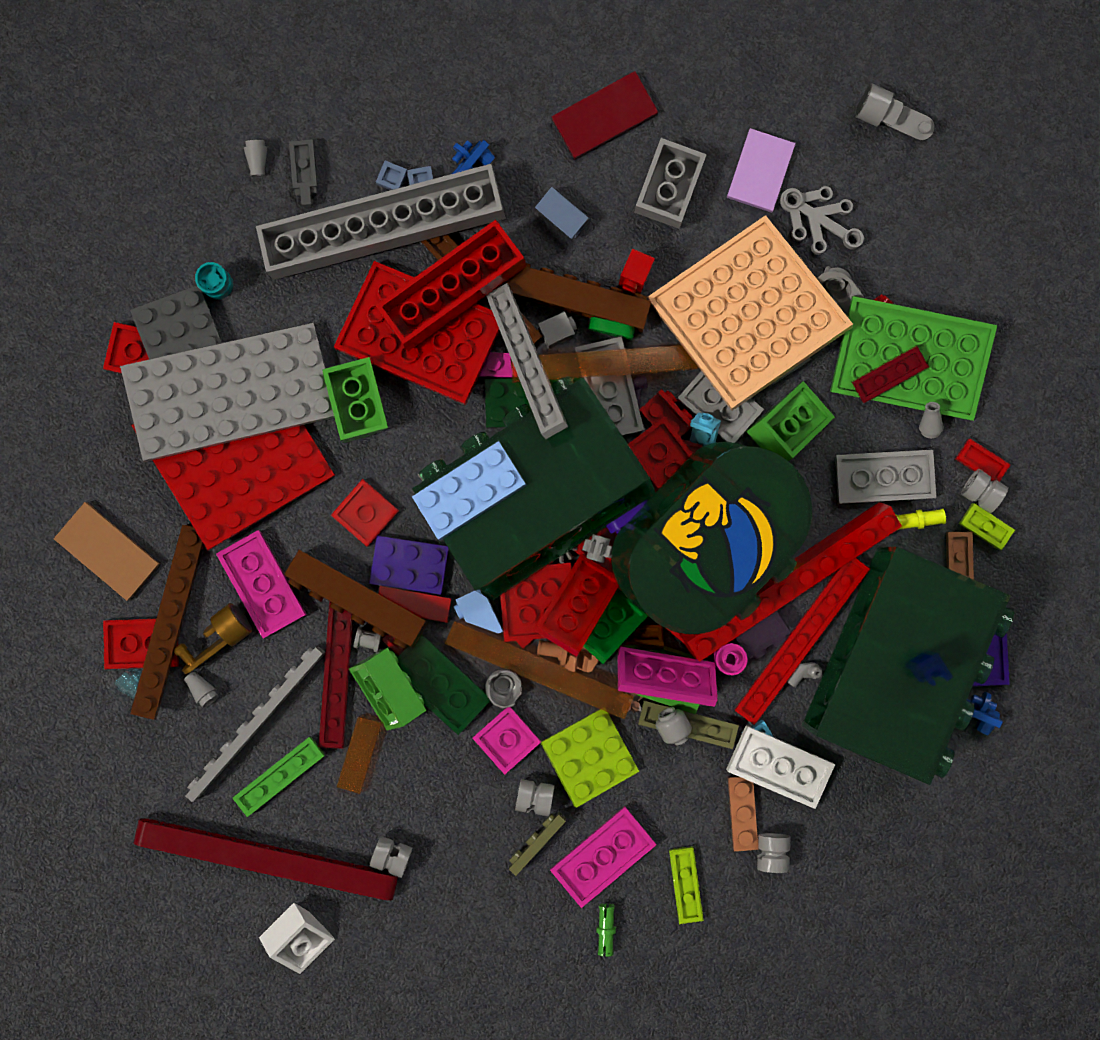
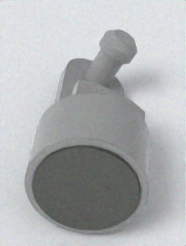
M873 83L867 87L856 110V118L876 127L882 123L918 140L928 139L934 132V122L930 117L904 106L902 102L893 99V92Z

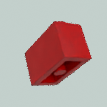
M632 249L619 280L622 290L632 295L634 293L641 294L655 258Z

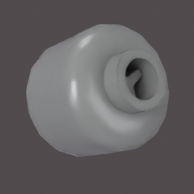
M669 707L658 714L656 728L665 743L681 745L688 740L692 726L683 710Z

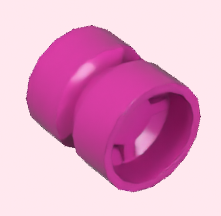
M729 642L712 655L716 669L727 675L739 674L747 665V654L738 644Z

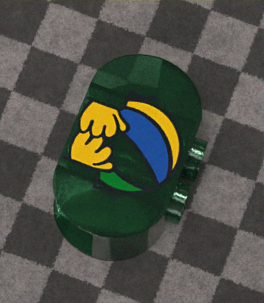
M714 442L699 448L649 498L630 521L619 530L613 542L611 552L612 570L617 584L624 595L656 623L674 632L703 634L726 625L735 616L739 620L747 618L761 603L762 599L757 592L770 579L774 583L781 582L796 567L797 561L792 556L803 545L812 520V502L808 487L798 470L789 461L772 451L757 447H747L733 442Z

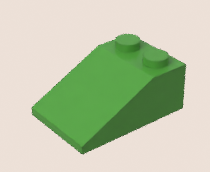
M802 381L747 430V433L779 468L794 458L835 417L807 384Z

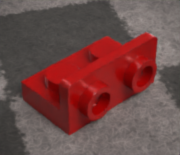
M661 389L639 409L640 413L651 425L665 416L680 437L692 428L690 423L693 417L686 409L680 410L675 404L677 399L669 391L664 392Z

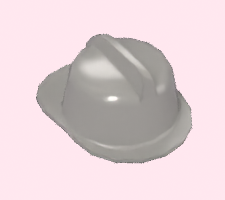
M827 266L824 272L817 277V280L846 316L848 315L852 296L864 298L860 289L852 281L850 274L842 268Z

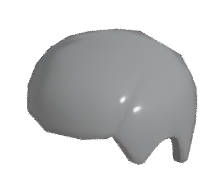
M508 669L494 671L487 679L486 695L495 706L500 708L512 707L519 696L522 695L521 679L515 672Z

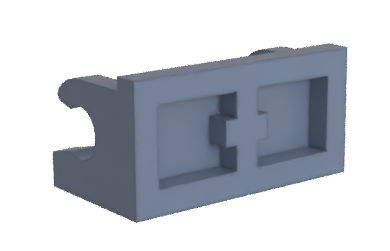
M553 187L549 189L535 207L571 239L576 238L591 221L590 218Z

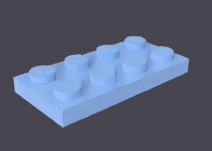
M498 441L413 495L412 498L437 539L441 541L527 485Z

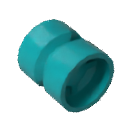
M207 262L197 269L195 282L198 288L210 298L223 299L232 292L233 279L221 265Z

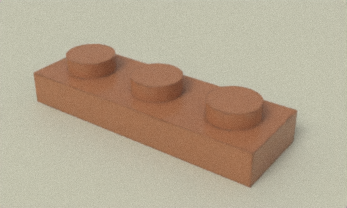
M739 776L728 777L733 850H759L754 784Z

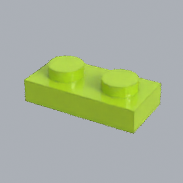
M975 503L970 505L959 522L961 526L998 550L1004 548L1015 529Z

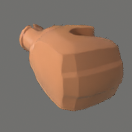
M539 639L537 655L557 657L560 660V665L565 666L564 668L569 671L575 672L577 668L584 672H592L599 662L584 647L576 657L553 642Z

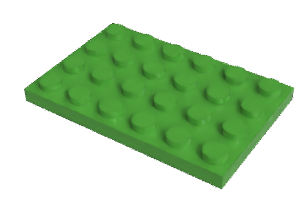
M852 296L847 317L853 323V328L843 334L830 391L859 397L851 381L917 345L929 367L871 400L925 411L927 403L936 402L940 405L941 414L974 421L997 325Z

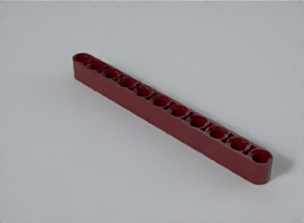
M140 818L138 820L133 842L134 845L381 900L391 901L394 899L398 876L389 874V871L386 870L381 871L372 867L147 818Z

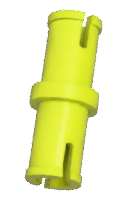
M944 509L925 512L916 510L915 513L896 515L902 525L899 529L914 527L924 529V526L946 524Z

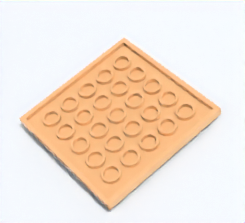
M766 215L647 297L651 301L652 307L732 411L853 328V323Z

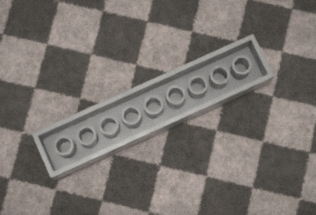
M491 164L262 224L256 226L266 273L275 280L493 222L495 219L497 221L503 220L506 217L493 167Z

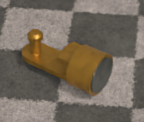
M229 603L210 618L212 624L204 630L203 635L208 638L216 631L221 638L195 658L187 650L185 644H179L174 649V653L177 656L179 655L186 663L182 669L185 674L194 670L226 644L234 646L252 632L250 622L237 606Z

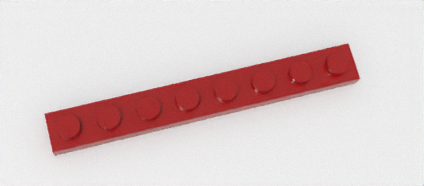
M854 558L834 573L734 709L737 713L753 725L756 724L870 568Z

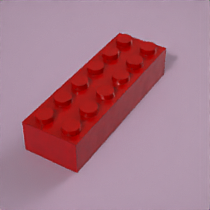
M495 219L375 306L407 351H410L527 267L525 258Z

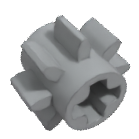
M593 534L591 540L585 539L582 550L588 552L586 558L604 563L605 557L612 558L614 547L609 545L611 539Z

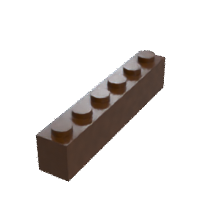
M526 263L527 267L505 282V284L509 285L514 297L517 299L590 319L591 317L619 322L635 327V331L640 333L644 330L651 301L647 300V297L642 294L634 293L633 296L623 294L624 290L620 288L610 287V289L600 287L601 284L595 281L587 280L586 283L580 282L573 275L564 274L563 277L558 276L551 269H533L528 263Z
M298 550L284 574L290 579L288 584L299 590L302 587L310 590L309 595L320 602H322L323 598L330 601L332 609L341 614L344 610L353 614L350 619L361 625L367 622L374 626L373 632L382 637H385L386 634L395 638L393 643L405 650L407 646L414 649L428 625L424 619L301 550Z

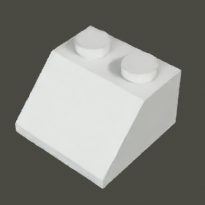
M295 903L259 937L270 958L299 974L335 940L309 911Z

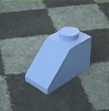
M483 587L456 599L457 605L454 608L459 619L464 618L470 624L498 634L503 632V628Z

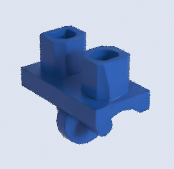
M468 140L463 146L455 143L453 149L457 153L452 160L458 163L462 158L464 159L452 174L473 169L472 165L476 160L483 166L490 164L495 157L487 148L489 144L485 140L482 142L478 141L472 150L468 152L472 147Z
M984 692L981 697L973 695L971 700L959 696L956 700L958 709L955 714V720L957 723L968 726L972 717L979 719L976 729L986 735H989L995 726L1001 727L1003 721L1000 719V712L995 711L997 704L991 702L990 693Z

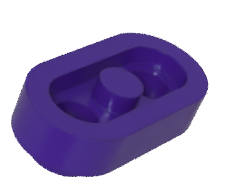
M646 499L608 523L606 527L611 534L616 532L619 535L630 528L628 523L632 520L637 519L639 522L650 515L648 510L652 506Z

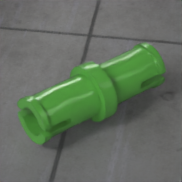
M607 904L599 905V926L596 928V932L599 934V956H604L605 952L606 957L613 956V934L616 933V927L613 926L615 908L613 904H609V907H607Z

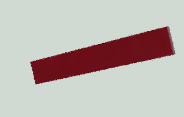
M329 601L319 747L343 749L353 620L350 618L353 614L345 610L342 614L330 607L331 602Z

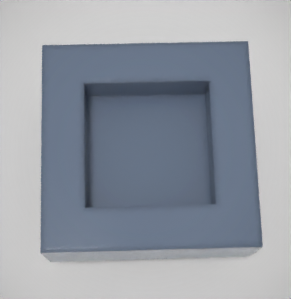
M384 161L376 184L388 190L401 188L407 175V169Z
M431 166L407 170L410 185L433 179Z

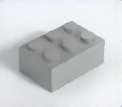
M661 138L634 213L679 229L707 154Z

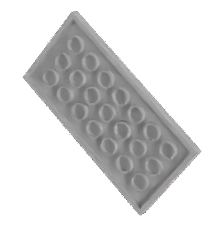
M314 323L120 366L144 462L335 418L322 369H325Z

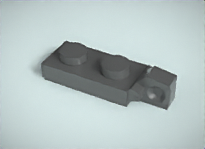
M314 140L289 141L292 185L295 195L301 196L303 209L313 208L312 195L317 194L318 189Z

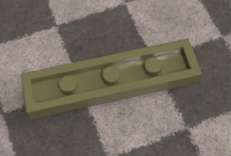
M644 700L638 725L657 729L656 721L658 714L669 707ZM684 711L692 726V731L688 738L733 749L739 725Z

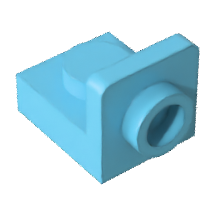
M699 412L690 423V426L693 427L690 441L712 449L716 443L721 420L714 418L711 414Z

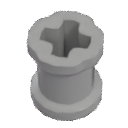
M359 626L355 636L354 648L360 646L378 652L382 636L375 632L363 630V627Z

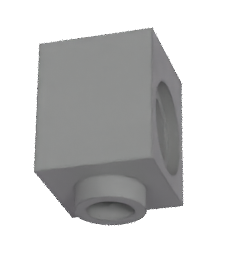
M565 312L538 324L548 349L574 338V330L577 329L572 316L567 317Z

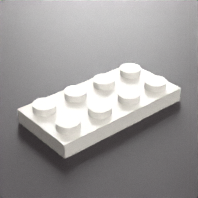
M746 725L726 770L816 809L835 764Z

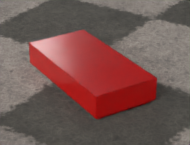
M970 438L967 439L955 460L974 472L977 469L984 471L991 476V482L994 480L1000 482L1010 466L1009 463Z

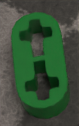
M591 317L588 327L589 330L614 337L622 336L623 339L633 340L635 327L597 317Z

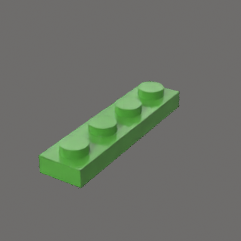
M311 736L235 795L233 800L247 817L324 757V752Z

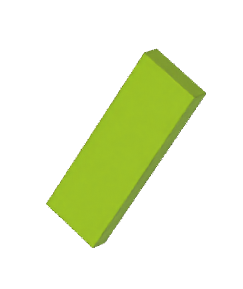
M691 846L669 849L679 924L704 921L694 848Z

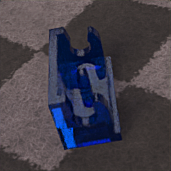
M924 650L904 663L905 667L911 670L915 678L923 683L926 680L930 685L935 686V680L931 676L934 678L938 676L943 677L946 681L953 678L938 652Z

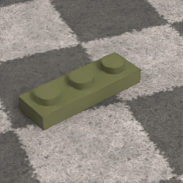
M559 811L555 816L551 813L543 821L542 825L544 828L539 833L533 832L525 842L528 845L522 852L518 849L509 859L511 862L509 870L515 876L566 822V818Z

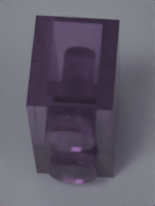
M775 611L734 640L745 650L748 659L753 657L756 660L767 653L765 649L770 645L774 644L776 647L786 641V635L790 631L777 611Z

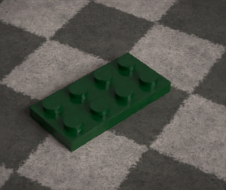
M548 377L567 425H583L581 377ZM519 378L485 379L486 428L538 427Z
M423 634L414 649L407 646L406 650L397 657L398 665L402 672L407 673L410 677V685L415 693L420 694L424 704L457 735L465 729L490 701L486 693Z

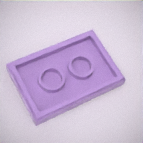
M750 128L727 198L772 213L795 143Z

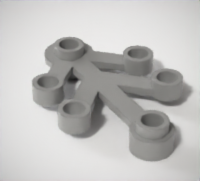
M823 186L819 190L801 193L795 188L787 189L780 197V204L785 211L790 212L793 226L791 237L794 241L801 242L807 235L806 229L802 227L801 212L809 220L813 238L811 250L814 254L821 255L827 249V243L823 240L820 225L843 239V244L848 249H857L863 243L864 236L859 229L852 228L847 230L827 217L837 213L848 215L853 209V204L850 200L843 199L840 203L813 208L807 202L815 200L828 202L833 195L830 187ZM821 191H827L829 197H822ZM788 198H794L796 200V204H789ZM841 204H847L849 210H842ZM795 231H802L803 237L798 238L795 235ZM850 236L855 237V244H851L848 241ZM815 244H822L823 250L818 251L815 248Z

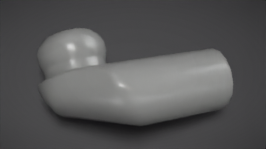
M813 662L800 663L787 680V683L796 688L803 678L818 679L822 675V669Z

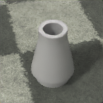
M245 141L246 147L243 148L249 165L250 176H264L268 148L265 146V141Z
M929 402L925 405L919 430L926 438H936L944 429L940 405L936 402Z
M196 671L185 677L184 681L187 683L197 705L206 708L218 698L217 689L203 679Z

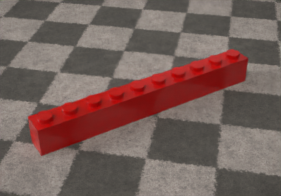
M878 502L764 578L757 586L740 594L679 636L691 655L699 662L901 528V523L891 506Z

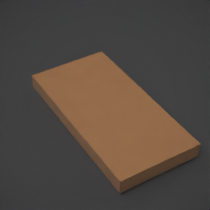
M88 502L83 503L54 538L56 542L126 601H130L160 565L158 561Z

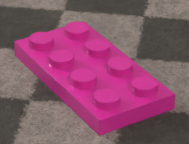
M260 530L216 553L263 639L307 615L291 585L288 584L289 581Z
M620 646L618 650V691L715 707L718 701L715 662L703 660L699 662L697 659Z
M624 806L551 867L550 871L582 908L655 847L656 843Z

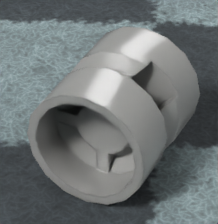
M977 469L964 485L961 495L970 501L978 500L979 507L992 513L1003 501L1008 492V487L998 480L991 482V476Z
M521 779L515 811L529 813L531 810H534L537 815L549 817L554 785L540 783L536 786L534 781Z
M760 833L758 835V848L762 853L757 858V869L770 873L789 872L790 858L786 855V852L790 851L791 837L778 833Z
M380 836L370 862V867L381 871L387 868L389 874L402 878L413 847L402 843L394 845V840Z

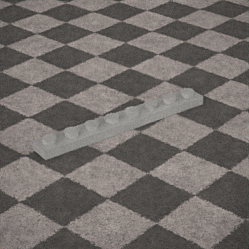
M506 283L490 292L486 297L540 432L547 439L567 428L568 425L512 290Z
M319 646L314 649L310 647L301 656L303 662L298 668L293 666L284 677L287 680L282 686L277 684L268 694L271 697L265 705L261 703L253 711L252 714L255 717L249 723L245 721L237 729L236 733L239 735L233 742L229 739L220 749L222 752L221 756L217 760L211 759L204 767L206 773L201 778L197 776L187 788L190 791L186 794V797L192 803L200 798L325 655L326 652Z

